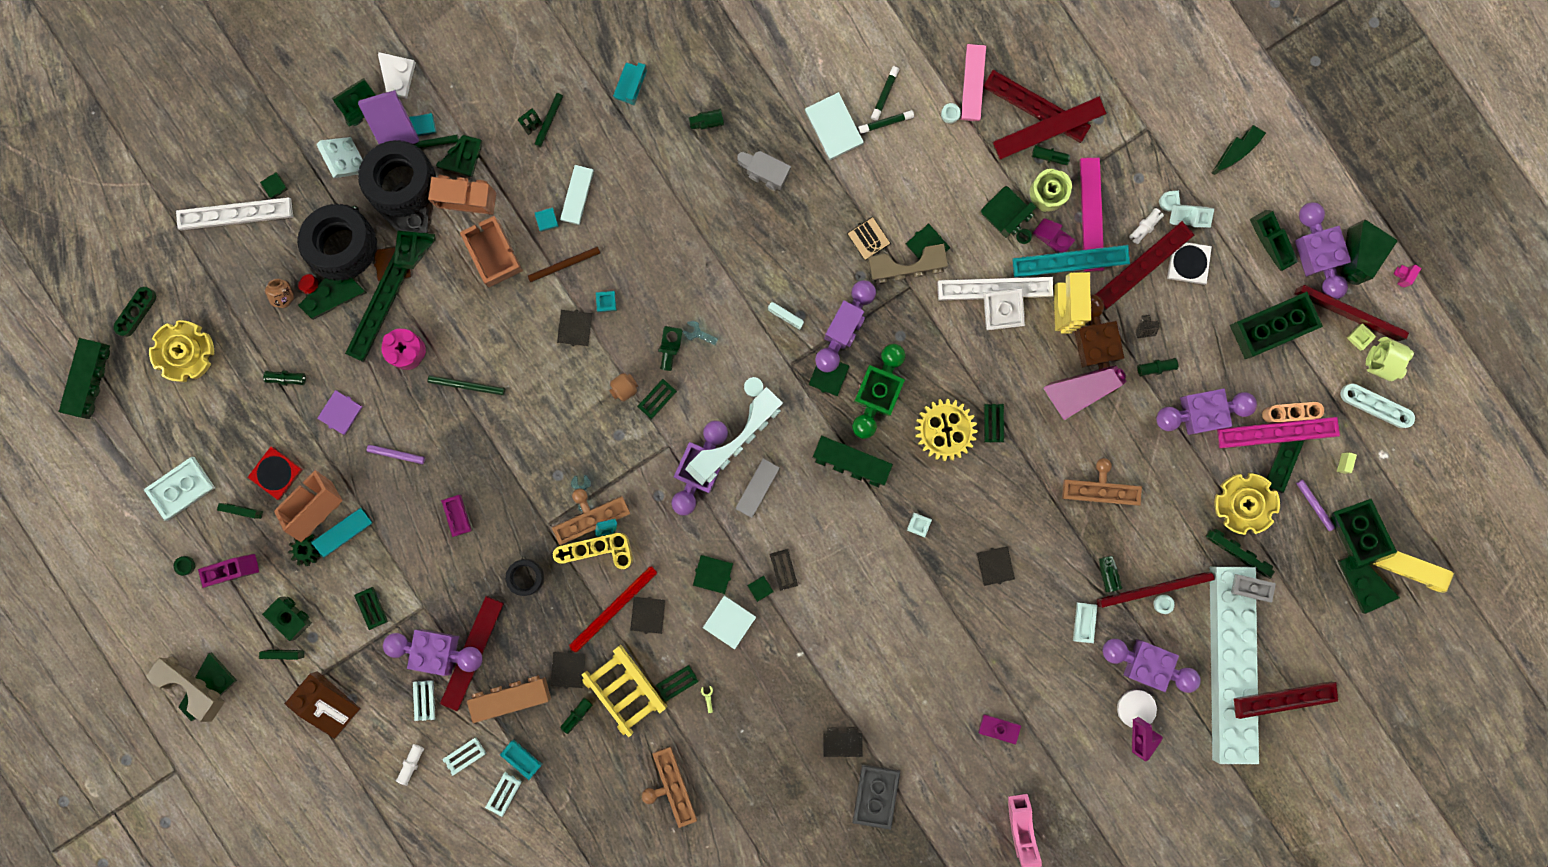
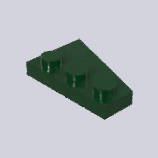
M325 278L316 290L310 293L298 306L314 320L334 310L335 307L343 303L346 304L352 301L353 298L359 295L362 296L367 292L353 278L340 281Z

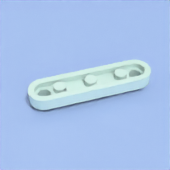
M1357 384L1345 385L1341 389L1340 395L1344 402L1398 428L1411 427L1415 422V415L1411 410ZM1348 391L1352 392V397L1348 396ZM1400 416L1404 417L1403 422H1401Z

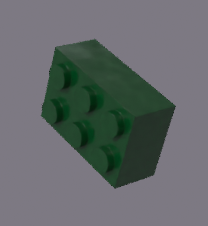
M1372 498L1332 513L1331 519L1355 570L1391 558L1397 553Z

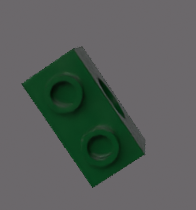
M284 596L278 597L262 615L288 641H293L312 622L309 620L308 614L302 610L300 611L290 597ZM287 612L292 616L290 622L286 620Z

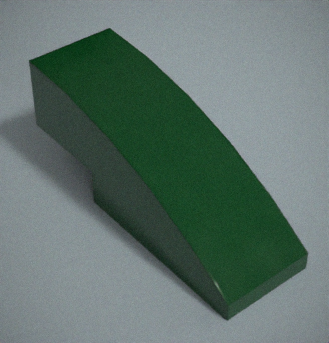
M1252 125L1246 130L1242 139L1238 137L1233 139L1213 169L1212 174L1216 175L1225 171L1244 158L1257 146L1266 132Z
M1265 210L1250 219L1259 240L1280 271L1298 262L1284 228H1280L1274 211Z

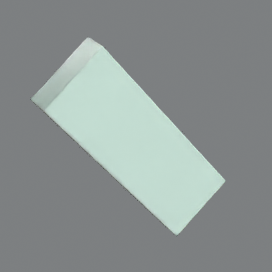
M578 165L574 166L561 221L580 225L594 173L593 169Z

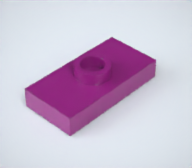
M459 494L441 500L452 537L471 532L472 529L462 496Z
M983 714L978 733L1016 745L1021 725Z

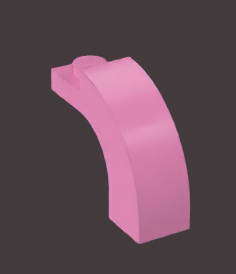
M1028 794L1008 797L1010 824L1017 858L1019 857L1021 867H1042L1034 836L1032 808Z

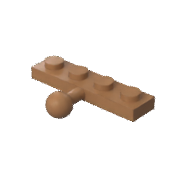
M1102 458L1096 463V468L1099 471V483L1076 480L1063 481L1062 499L1141 505L1142 486L1107 483V473L1111 470L1112 464L1106 458Z
M579 488L573 492L572 498L574 502L580 504L583 513L553 526L552 530L559 545H562L595 530L598 522L611 519L618 520L629 515L630 510L623 495L590 510L586 501L588 498L587 492Z
M672 747L653 752L652 755L664 787L656 790L651 788L645 789L642 793L643 802L653 804L657 797L667 794L678 828L696 822L697 817Z

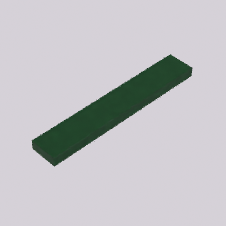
M395 252L345 354L362 362L365 361L409 270L407 268L394 267Z

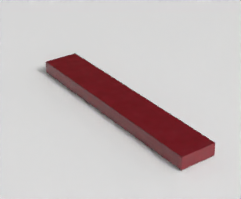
M992 70L983 86L984 89L1040 121L1065 111L995 70ZM1085 123L1063 134L1081 143L1091 125Z
M1099 96L996 140L992 144L999 160L1102 117L1107 113Z
M1183 221L1095 294L1103 300L1105 310L1195 236Z
M1306 285L1300 286L1295 290V295L1298 296L1308 292L1312 303L1358 324L1363 323L1367 328L1396 341L1405 340L1409 335L1407 331Z
M1204 572L1098 598L1096 602L1098 607L1103 608L1213 581L1215 578L1213 573Z
M485 596L464 648H477L483 655L504 606L503 602ZM457 663L440 704L459 711L475 671H463Z
M1331 681L1234 698L1235 716L1238 719L1338 702L1337 684Z

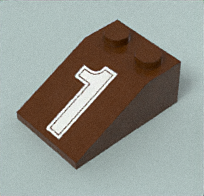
M318 671L310 673L284 703L300 718L334 739L361 709Z

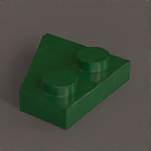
M463 135L457 141V144L450 148L443 160L437 162L436 167L473 178L483 141Z
M398 230L394 267L414 269L434 243L435 234Z

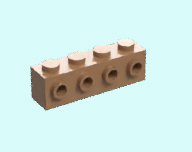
M537 675L528 678V682L522 684L521 681L510 683L508 688L502 689V686L490 689L491 692L483 694V691L472 694V698L467 700L472 723L549 702L551 696L546 678H540Z

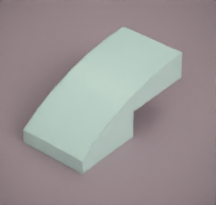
M1173 204L1170 223L1178 225L1183 221L1185 225L1193 227H1211L1214 208Z

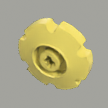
M178 320L175 326L167 323L157 330L152 337V340L155 341V346L149 348V357L154 369H162V377L176 382H187L189 376L192 379H198L206 373L211 366L208 358L214 355V345L209 334H201V326L189 321Z
M1248 473L1246 478H1243L1241 474H1235L1226 479L1220 485L1223 489L1222 494H1216L1214 501L1217 516L1225 517L1223 525L1233 532L1243 535L1249 529L1254 534L1268 529L1274 523V520L1271 518L1272 514L1279 513L1280 510L1278 492L1275 490L1270 491L1269 489L1271 482L1253 473ZM1247 500L1250 501L1251 504L1247 507L1243 506V503H1246Z

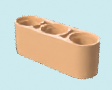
M1319 402L1274 405L1266 407L1262 412V417L1267 423L1319 419L1324 414V407ZM1310 407H1313L1315 410L1314 416L1309 412ZM1291 408L1296 412L1295 417H1292L1290 414ZM1272 410H1275L1277 413L1276 419L1271 416Z

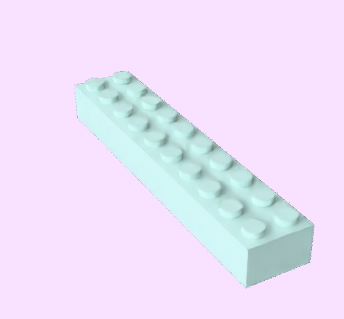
M1210 566V572L1213 573L1215 580L1210 581L1212 760L1219 764H1259L1258 716L1238 719L1235 716L1234 698L1258 694L1256 599L1231 593L1235 574L1256 579V567Z

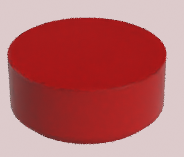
M311 274L303 276L298 283V288L305 294L314 292L318 287V279Z

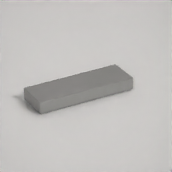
M762 459L735 509L752 518L780 467Z

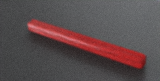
M650 566L569 645L571 650L575 653L578 652L657 574V571Z

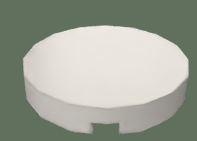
M1133 689L1125 692L1119 699L1117 712L1121 721L1132 728L1133 719L1137 717L1151 724L1156 717L1157 706L1150 694L1143 690Z

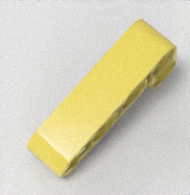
M615 533L559 546L553 551V558L557 563H567L612 552L615 566L619 569H626L633 563L629 539L624 533ZM617 536H621L624 539V544L621 547L616 546L614 543ZM599 540L605 543L603 551L596 549V543ZM579 545L586 547V553L583 556L577 552ZM561 549L563 552L572 551V555L565 556L564 560L563 557H559ZM621 555L628 557V564L625 566L619 563Z
M1397 551L1395 556L1373 564L1423 583L1427 588L1441 593L1448 591L1454 575L1452 571Z

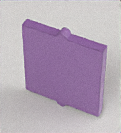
M335 390L317 419L329 425L330 429H335L345 435L361 411L362 406L351 400V397H346Z

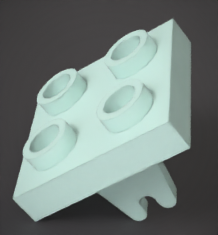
M351 137L320 140L316 144L333 178L359 174V167L363 159Z

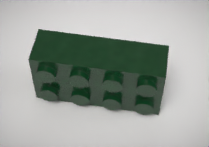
M1308 292L1230 324L1244 359L1259 355L1323 327Z

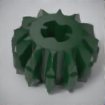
M310 534L302 542L294 538L295 543L289 544L293 550L288 551L289 554H294L291 560H297V565L299 566L303 563L305 566H310L311 562L317 563L316 557H321V555L311 543L314 541V535ZM305 546H307L308 550H306L308 551L307 553L303 552V550H305Z

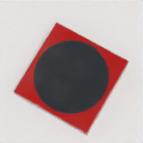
M270 446L247 478L277 500H281L303 469L277 449Z

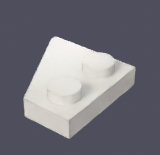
M379 52L378 57L386 92L396 90L398 97L407 99L416 62L411 59Z

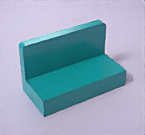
M639 62L637 66L625 63L613 95L615 99L635 105L647 73L646 65Z

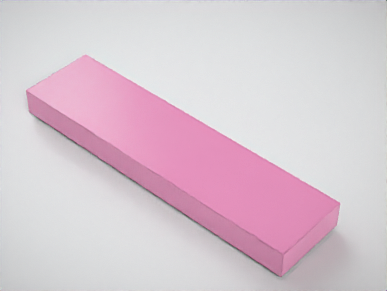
M967 44L961 120L980 121L986 53V46Z

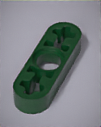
M140 287L135 292L114 323L113 328L116 334L128 337L134 333L156 300V293L153 289ZM143 293H147L149 298L144 299ZM133 307L139 308V314L136 317L131 315ZM122 324L126 325V331H123Z

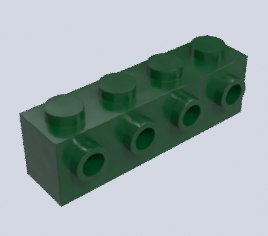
M79 338L59 413L90 419L95 410V399L100 392V381L105 374V363L110 356V345Z
M822 435L812 457L816 459L815 463L826 466L827 463L834 466L832 470L842 474L844 471L852 473L850 477L860 481L862 478L869 480L868 484L877 488L880 485L885 486L893 466L892 463Z

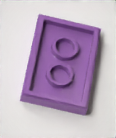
M396 90L358 102L379 145L393 140L410 142V144L419 142V137Z

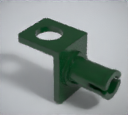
M664 326L662 342L658 348V352L663 353L660 366L662 370L672 371L674 355H677L680 350L683 332L681 328ZM673 331L677 334L675 342H670L667 339L668 332Z

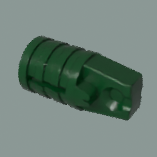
M721 108L701 112L696 116L689 117L690 128H701L702 130L724 126Z
M1113 556L1100 558V571L1105 592L1122 589L1120 575L1118 574Z

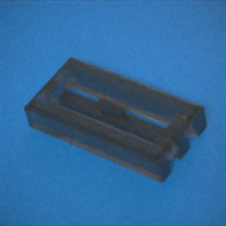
M788 549L770 553L779 590L782 591L798 586ZM782 554H786L793 579L791 584L789 583ZM774 556L779 558L786 583L784 586H782Z

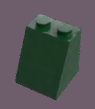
M1366 219L1350 226L1347 230L1345 244L1351 262L1342 266L1341 275L1346 278L1347 282L1353 285H1359L1373 279L1398 240Z

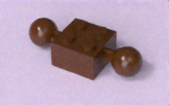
M1091 295L1090 326L1077 329L1074 333L1082 368L1098 365L1100 370L1110 367V362L1120 361L1125 357L1117 321L1101 324L1100 316L1104 311V302L1096 295Z

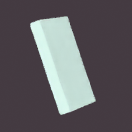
M839 92L805 108V112L829 160L864 144Z
M190 457L146 487L144 491L164 521H168L215 489L195 457Z

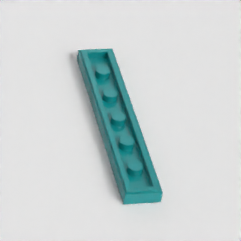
M1123 245L1012 258L1014 277L1130 264L1129 246Z

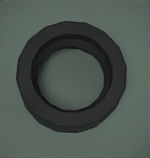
M522 559L515 561L509 566L505 580L511 592L519 596H528L541 588L544 581V573L537 562ZM528 566L534 570L536 582L532 587L521 589L515 584L514 573L519 567Z

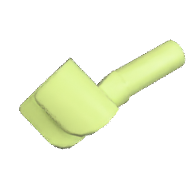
M711 686V692L708 695L704 693V687L701 689V693L705 696L708 713L713 712L711 703L713 688Z

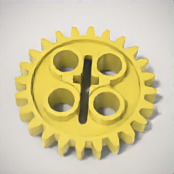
M941 399L938 400V405L932 402V409L926 406L924 409L927 413H919L923 419H917L916 422L920 426L915 427V430L920 431L915 436L916 438H921L918 445H925L922 451L928 449L930 450L928 453L929 457L934 453L935 460L942 456L943 461H946L947 456H949L951 461L954 460V455L961 458V451L967 454L966 447L972 448L973 445L970 441L976 440L972 434L978 432L972 428L977 425V423L971 422V419L975 416L967 415L970 409L964 411V404L958 407L957 400L950 404L949 399H946L945 404H943ZM942 413L945 415L946 427L950 428V431L948 432L949 441L951 443L950 447H948L946 433L942 432V429L944 428L943 419L941 417ZM950 414L957 415L958 422L956 424H952L949 421ZM931 418L939 420L937 428L930 425ZM955 432L960 433L962 436L960 443L953 440ZM936 436H940L943 439L941 447L934 444Z

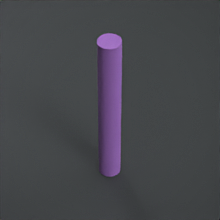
M368 445L367 452L419 464H424L425 457L373 445Z
M1301 479L1296 482L1328 531L1335 529V525L1304 480Z

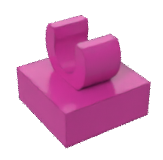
M1401 265L1400 268L1397 267L1393 273L1400 278L1397 284L1403 288L1412 285L1421 268L1417 265L1410 267Z

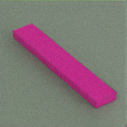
M1081 158L1079 161L1083 250L1104 248L1100 158ZM1104 267L1084 269V272L1104 271Z
M1338 417L1217 429L1219 449L1339 437L1340 431Z

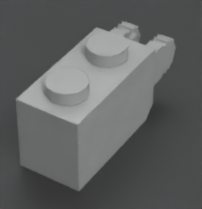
M761 151L756 152L754 156L744 152L737 155L738 165L747 169V174L751 180L755 182L760 180L766 183L765 186L769 189L781 191L791 172V166Z

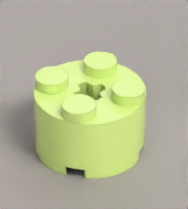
M1054 169L1044 170L1033 181L1030 187V198L1033 204L1041 211H1055L1069 199L1072 182L1063 171Z
M1388 337L1380 338L1378 346L1373 345L1367 355L1366 366H1369V369L1366 370L1388 381H1394L1397 378L1402 379L1406 375V367L1412 359L1414 352L1408 346Z

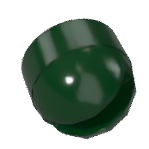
M1021 229L1017 232L1016 239L1019 243L1027 244L1031 241L1032 234L1028 229ZM1023 233L1029 238L1025 240L1023 237L1019 236V234Z

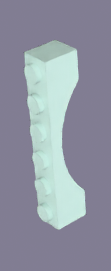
M766 387L750 404L749 416L743 432L735 440L723 447L701 451L688 464L685 470L701 485L706 481L710 483L717 476L715 472L719 468L723 470L730 463L728 459L732 455L736 457L743 450L741 446L745 442L749 444L756 437L754 433L758 429L762 431L769 424L767 420L770 417L774 419L781 412L779 408L783 402Z

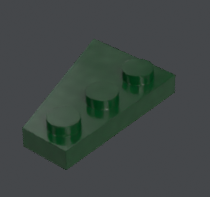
M1349 556L1338 560L1363 614H1367L1400 598L1369 565L1355 570Z
M212 652L208 653L195 676L196 679L204 681L207 688L218 692L220 696L237 681ZM186 693L178 708L190 721H194L196 718L187 711L188 695Z

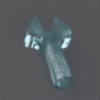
M687 322L689 326L695 329L693 333L683 331L688 340L692 341L698 337L713 345L717 344L718 338L701 331L698 322Z
M584 475V484L580 486L578 484V477L574 476L571 481V487L575 489L581 488L586 491L588 487H591V481L587 475ZM578 504V511H582L580 504Z

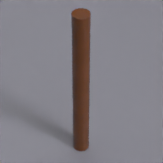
M598 246L527 275L530 282L543 278L600 254Z

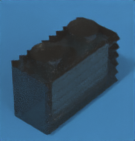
M828 727L827 731H823V757H863L862 731H858L857 727H847L846 731H839L837 727Z

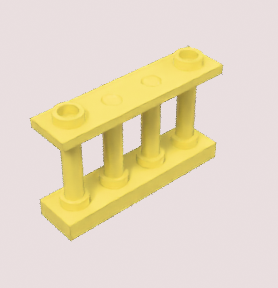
M622 645L613 650L614 658L591 675L588 671L582 674V681L588 689L592 688L619 724L617 726L619 731L623 735L626 734L630 737L633 734L631 729L633 725L653 710L661 713L667 708V705ZM617 664H623L627 669L625 674L602 690L596 683V680ZM634 679L638 684L636 686L637 689L614 706L607 696L628 680ZM646 695L650 700L648 705L625 721L619 712L639 696Z

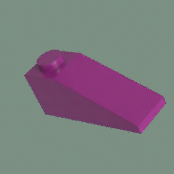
M250 554L200 568L198 572L202 588L259 573L256 555Z

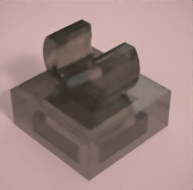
M1142 315V320H1140L1136 329L1137 339L1156 336L1160 328L1159 322L1151 321L1150 315Z

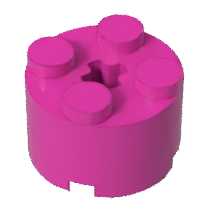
M395 329L383 337L382 354L391 365L402 370H411L416 368L424 359L426 353L425 344L419 336L410 330Z

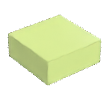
M1362 323L1347 336V339L1362 351L1376 336Z
M1350 452L1342 453L1337 472L1343 474L1352 473L1357 455Z

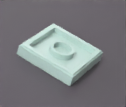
M724 595L703 628L735 649L756 616Z

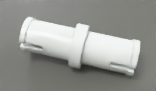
M1155 208L1146 219L1139 223V227L1129 236L1130 239L1135 238L1133 240L1134 243L1139 244L1147 233H1151L1154 230V226L1159 220L1164 217L1163 213L1159 215L1161 212L1159 209Z
M416 744L412 745L407 759L403 760V767L396 782L408 785L413 771L417 770V763L424 751L423 747Z

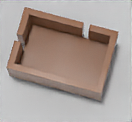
M438 175V178L431 177L428 200L437 208L494 215L496 192L487 181L476 180V182L471 183L468 182V179L458 177L457 180L449 179L450 177Z
M495 216L479 223L480 227L484 230L482 232L476 225L460 232L486 286L491 287L523 271L499 220Z
M316 470L303 482L304 485L317 493L316 496L300 485L274 510L283 531L300 542L310 536L312 531L320 523L324 522L326 517L338 508L343 501L332 481Z

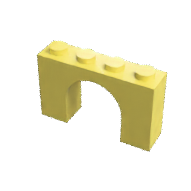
M1090 272L1069 273L1066 276V283L1054 285L1055 331H1061V334H1072L1073 331H1077L1081 326H1085L1087 322L1091 321Z

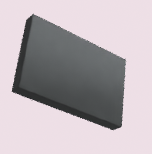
M862 764L852 823L891 830L900 770Z

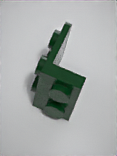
M365 78L332 97V100L342 112L346 124L350 127L352 125H359L363 118H365L358 102L377 95Z
M1005 186L981 209V214L1007 238L1010 234L1014 236L1022 228L1020 224L1024 220L1028 222L1035 215L1033 211L1036 209V206L1032 202L1026 205L1008 186Z

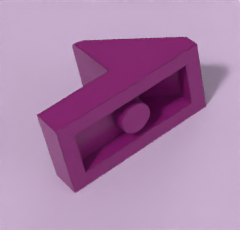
M1045 218L1032 233L1057 253L1066 252L1075 241L1061 230V224Z
M1137 717L1133 719L1132 753L1146 762L1161 743L1163 737L1152 730V725Z

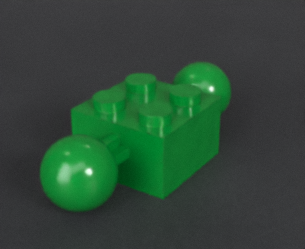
M889 344L882 350L881 359L884 363L882 370L871 365L868 366L855 397L854 403L866 407L864 414L856 417L852 424L854 434L861 439H868L875 434L877 424L874 417L877 412L888 417L891 415L905 379L892 374L894 368L900 367L906 358L904 349L898 344Z

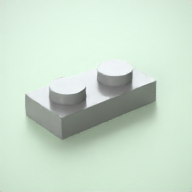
M1235 574L1231 593L1272 603L1276 583Z

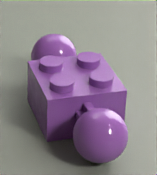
M1307 203L1300 209L1299 219L1303 225L1310 227L1311 234L1295 240L1305 275L1307 277L1324 272L1326 279L1322 284V292L1335 299H1340L1347 293L1348 283L1345 278L1337 275L1335 268L1351 262L1341 228L1336 226L1323 230L1321 225L1325 217L1323 207L1318 203Z
M865 280L857 282L851 291L852 303L843 301L825 334L824 339L830 342L828 348L821 349L815 357L816 365L821 371H834L840 363L838 354L840 348L844 350L846 346H851L856 336L853 332L855 329L859 330L865 320V317L862 316L864 311L861 309L863 305L870 304L876 296V289L871 282Z
M1225 389L1198 393L1180 398L1182 411H1178L1174 407L1162 408L1157 414L1156 421L1158 426L1165 431H1173L1180 426L1181 422H1185L1188 435L1232 427L1230 413L1234 412L1241 417L1250 416L1257 408V401L1252 394L1242 392L1234 396L1232 401L1227 402Z
M711 421L705 426L703 435L706 441L703 448L689 442L675 472L674 478L686 483L684 490L676 493L672 498V508L679 515H689L694 511L696 507V499L694 497L696 489L698 488L710 493L721 470L719 468L715 472L717 476L710 483L706 481L703 485L685 470L688 464L701 451L715 449L716 445L722 444L727 439V427L720 421Z
M419 629L414 630L412 642H408L407 638L400 633L388 635L383 642V650L389 657L398 658L405 653L410 654L407 669L446 676L452 675L454 663H458V666L466 672H473L482 664V654L477 648L466 647L461 651H456L459 636Z
M1110 639L1103 646V656L1108 662L1113 664L1123 661L1128 662L1123 674L1128 678L1166 692L1170 680L1175 681L1178 689L1186 693L1194 692L1200 686V676L1194 669H1174L1179 655L1138 639L1132 651H1129L1126 644L1119 639Z

